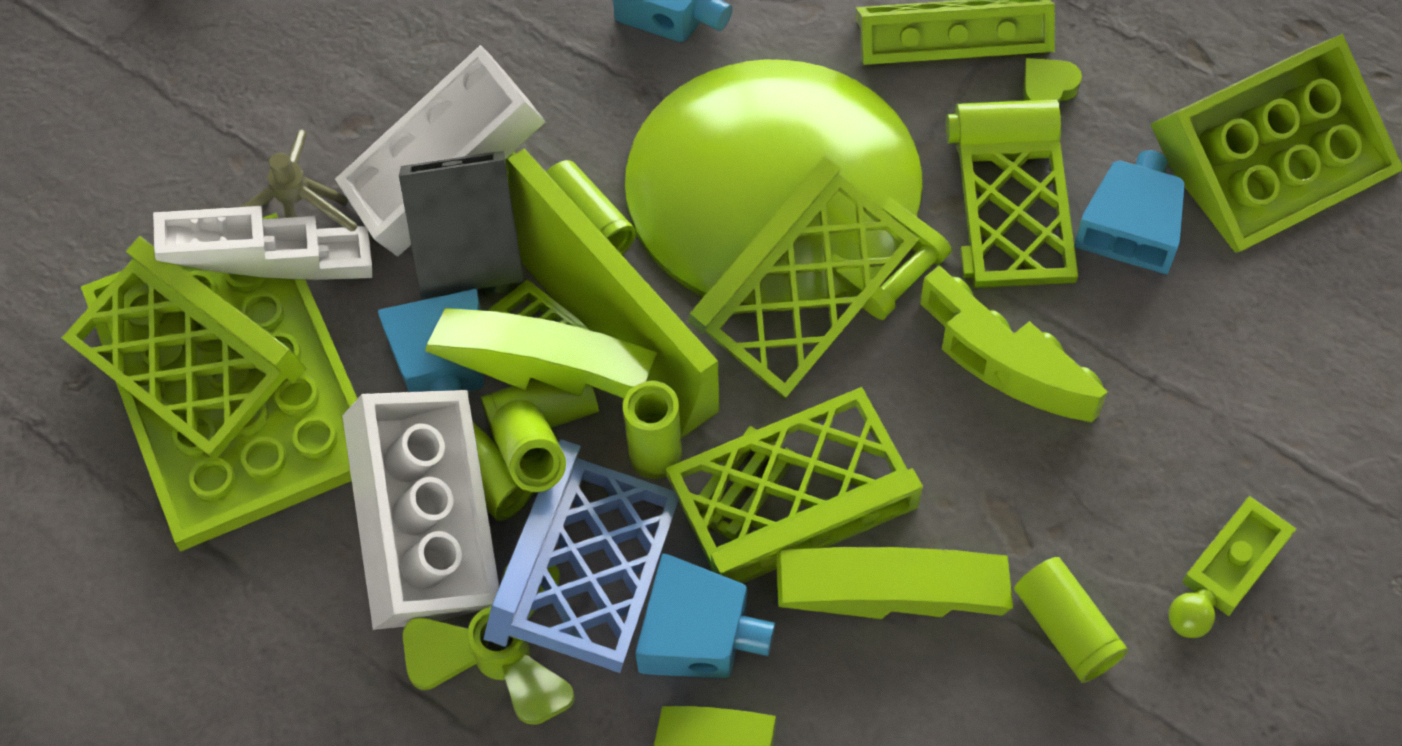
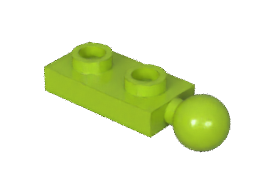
M1249 496L1185 575L1182 583L1195 593H1184L1175 598L1171 603L1168 618L1174 631L1186 638L1204 636L1213 627L1215 621L1214 606L1227 616H1230L1290 540L1296 528Z

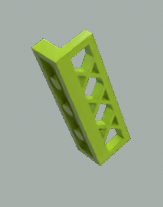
M956 0L855 7L856 22L860 27L861 62L863 65L1055 52V4L1051 0Z

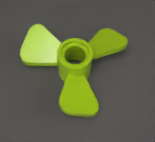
M507 565L506 568L504 569L503 577H504V574H505V572H506V570H507L508 565ZM556 565L548 567V572L558 586L560 582L558 567ZM540 586L538 593L544 592L542 586ZM491 607L485 608L476 614L470 622L468 629L422 617L413 618L405 625L403 644L407 674L412 684L418 689L430 690L476 664L479 670L487 677L495 680H506L514 711L517 717L526 724H541L566 711L574 703L575 695L572 686L530 658L529 642L510 636L513 638V641L506 649L491 651L486 648L489 641L484 640ZM537 609L530 612L528 619Z

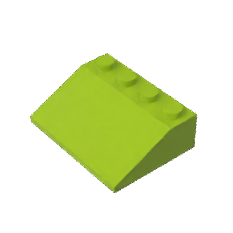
M1343 33L1301 51L1150 124L1163 154L1167 158L1170 169L1177 177L1184 181L1186 190L1235 253L1241 252L1402 171V163Z

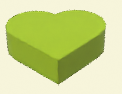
M1026 58L1023 100L1057 99L1060 105V101L1074 98L1079 91L1082 79L1080 69L1068 61Z

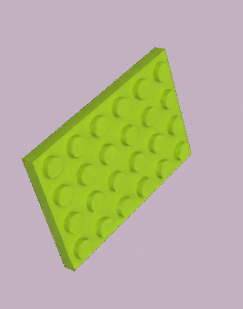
M274 213L262 219H276L278 216L277 213ZM179 265L288 347L306 367V370L293 385L286 379L215 460L116 382L172 537L180 552L352 481L342 415L358 398L305 279L263 278L213 272ZM120 272L80 286L88 308ZM138 279L124 295V308L147 305L148 285ZM160 295V302L168 301ZM179 311L160 315V336L185 333V313ZM149 317L124 320V342L149 338ZM112 322L98 324L95 328L102 346L112 344ZM196 323V331L204 330L202 326ZM219 339L197 343V365L222 361V342ZM185 345L160 349L161 371L186 367ZM149 350L124 354V374L126 376L149 373ZM233 351V360L242 358ZM113 356L107 357L108 362L113 365ZM256 368L234 371V395L252 392L266 375ZM223 373L197 377L198 400L223 397ZM186 379L161 383V404L166 406L186 402ZM149 385L140 386L149 393ZM224 408L198 412V433L209 441L224 424ZM187 414L177 415L187 423Z

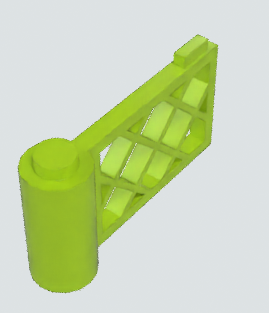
M1057 99L956 104L954 114L946 115L947 143H955L960 158L969 246H961L960 249L963 278H973L974 288L1076 283L1078 279L1060 143L1061 115ZM1049 158L1051 173L1041 183L1020 168L1028 159ZM992 161L1004 172L990 186L974 174L973 162ZM1011 177L1032 191L1019 207L998 192ZM1052 183L1054 193L1048 189ZM976 190L982 194L978 199L976 197ZM1039 197L1056 209L1057 218L1047 228L1026 213ZM988 200L1010 215L996 231L982 221L978 215V211ZM1016 221L1038 236L1025 252L1003 237ZM1057 229H1059L1060 238L1053 234ZM981 234L987 238V240L983 244L981 241ZM1046 242L1062 255L1064 268L1045 269L1033 260L1031 256ZM994 244L1015 260L1008 270L985 271L983 256ZM1022 266L1026 268V270H1019V269H1020Z

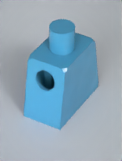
M613 0L614 18L616 21L677 42L686 41L700 23L717 31H722L728 24L733 11L732 5L722 0Z
M1145 150L1138 154L1135 164L1121 160L1113 162L1083 213L1074 247L1168 275L1180 243L1185 183L1180 177L1165 173L1168 164L1167 158L1157 151Z
M476 289L378 310L388 344L408 392L473 391L485 385V374L425 351L426 345L445 308L481 310Z
M662 554L635 652L638 673L728 678L731 675L736 650L769 656L774 637L775 623L745 616L747 587L742 583L674 556Z

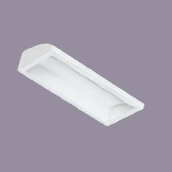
M480 45L337 176L335 180L374 240L398 257L411 245L399 181L401 166L504 151L506 159L546 121L493 57Z

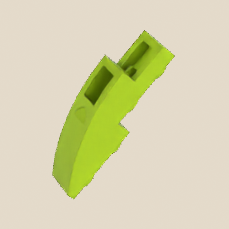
M938 266L924 277L920 304L945 327L942 350L959 365L986 384L1035 408L1087 422H1093L1099 417L1108 391L1103 387L1102 382L1093 371L1086 367H1080L1064 352L1061 344L1054 336L1046 332L1042 333L1030 321L1017 332H1012L1008 322L1001 314L993 310L989 311L973 296L971 289L962 279L950 276L941 266Z

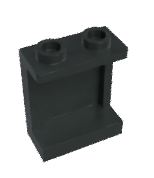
M504 151L401 166L399 181L421 298L428 296L435 298L484 288L485 292L490 294L502 293L514 289L515 283L524 282Z

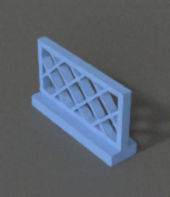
M560 439L559 445L566 458L564 475L554 487L537 494L491 606L484 640L506 647L509 637L512 636L620 673L678 503V498L673 490L579 459L581 446ZM582 480L604 487L610 497L589 503L580 489ZM644 500L662 506L664 510L661 515L642 521L631 504ZM574 502L577 508L571 509ZM618 508L629 526L608 532L598 515ZM585 520L595 537L574 544L565 531L564 526ZM656 531L655 536L653 538L650 533ZM637 537L648 555L627 562L616 544ZM558 543L561 549L555 550ZM604 549L614 567L592 574L582 556ZM569 561L580 579L557 587L547 568ZM642 572L639 580L635 574ZM623 579L633 598L612 605L601 586ZM540 586H542L544 592L538 593ZM588 591L599 610L576 618L565 599ZM553 604L564 623L548 628L527 619L532 610ZM627 615L626 621L623 623L620 617ZM607 622L618 639L616 650L591 642L584 630Z

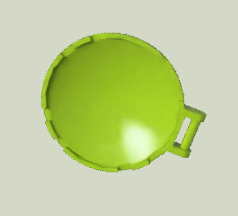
M765 59L731 64L702 74L677 88L650 113L639 129L629 152L625 172L626 202L638 239L657 265L670 277L703 297L824 155L841 168L839 173L919 239L912 247L916 253L874 292L862 307L875 318L884 320L895 309V301L933 264H941L952 252L949 242L941 234L917 218L922 196V169L915 143L905 124L897 113L871 89L851 77L820 65L792 60ZM837 191L826 204L828 225L857 223L855 204L841 192ZM864 212L865 222H875ZM819 214L808 227L821 226ZM886 230L866 231L868 259L891 257L902 244ZM858 232L829 234L832 262L860 260ZM821 234L799 236L793 243L795 264L824 262ZM787 253L774 266L788 265ZM883 266L869 267L871 280ZM861 268L833 270L835 298H843L845 296L856 297L862 292L863 279ZM825 270L796 273L798 301L828 298ZM788 273L766 275L760 282L761 304L791 302ZM753 291L742 304L754 305Z

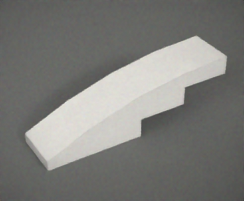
M261 206L153 213L154 252L157 261L213 272L263 278L311 280L372 278L370 243L366 226H357V229L351 232L344 227L316 229L315 216L262 219Z

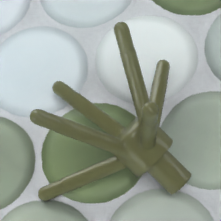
M304 130L297 132L289 156L284 152H278L270 157L269 164L271 169L267 175L269 186L241 206H261L262 204H268L275 197L279 202L283 203L285 218L296 217L294 203L305 199L347 230L353 232L357 229V224L318 195L342 205H346L349 202L347 197L306 178L302 168L298 165L307 136Z

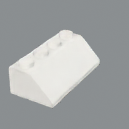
M468 391L361 394L342 416L373 630L405 627L411 619L416 617L442 621L491 607L499 589V582Z

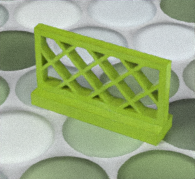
M824 155L694 307L687 320L700 333H706L784 400L919 240L839 173L841 168L826 155ZM837 191L841 192L855 204L857 223L828 225L826 204ZM864 212L875 222H865ZM819 214L821 226L808 227ZM886 230L902 244L891 257L868 259L866 231ZM858 232L860 260L832 262L829 234ZM821 234L824 262L795 264L793 243L799 236ZM787 253L788 265L774 266ZM883 266L871 280L869 267ZM861 268L863 279L862 292L856 297L835 298L833 270ZM825 270L828 299L798 301L796 273ZM788 273L791 302L761 304L760 282L766 275ZM753 291L754 305H741ZM850 305L837 320L836 306ZM829 307L830 330L825 336L802 338L799 309ZM792 310L794 338L765 341L762 312ZM755 312L758 341L737 343L723 332L721 328L733 314ZM817 344L804 359L803 345ZM795 346L797 369L785 383L767 368L766 348ZM759 349L760 362L746 350Z
M139 236L125 251L132 258L130 263L61 338L215 460L286 379L293 385L306 370V367L288 347L177 264L157 261L155 259L154 246ZM140 279L147 284L148 304L124 308V295L136 281ZM160 295L168 301L160 302ZM179 311L185 313V333L160 336L161 314ZM149 317V338L124 342V320ZM112 322V344L89 347L83 342L98 324ZM196 323L202 326L204 330L196 331ZM219 339L222 342V361L197 365V343ZM185 345L186 367L161 371L160 349ZM149 350V373L126 376L124 374V354ZM233 351L242 358L233 360ZM113 356V365L104 357ZM256 368L266 375L252 392L234 395V371ZM223 373V397L198 400L197 377ZM186 379V402L166 406L161 404V383ZM149 385V393L140 386ZM224 408V424L208 441L198 433V412ZM187 414V423L177 415Z
M863 387L666 468V476L711 566V571L742 584L776 570V554L780 550L827 548L917 509L923 485L914 469L908 470ZM857 407L865 422L860 437L831 428L837 414ZM826 419L824 425L817 423ZM801 430L819 436L812 457L809 458L783 449L782 447L787 435ZM869 433H871L875 442L867 440ZM826 439L856 449L848 470L818 461ZM777 440L775 446L768 444L769 442ZM751 450L769 456L770 459L762 479L734 470L738 455ZM864 451L885 458L892 473L875 480L857 474L855 470ZM778 459L807 469L799 491L769 482ZM728 460L725 466L719 465V463ZM700 471L721 477L712 500L690 493L683 478ZM817 472L843 481L839 495L825 501L806 494L813 473ZM728 480L757 489L749 512L719 503ZM850 484L858 486L857 488L848 491ZM765 492L794 502L787 518L774 522L756 515ZM801 505L809 507L808 509L799 512ZM697 507L707 510L704 519H702ZM715 513L744 523L737 539L716 547L708 531ZM751 526L759 528L758 530L749 533Z

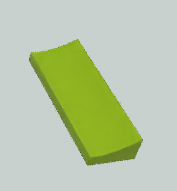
M525 148L508 158V185L522 264L553 300L577 317L591 331L657 352L646 381L664 383L677 395L682 439L719 412L718 360Z

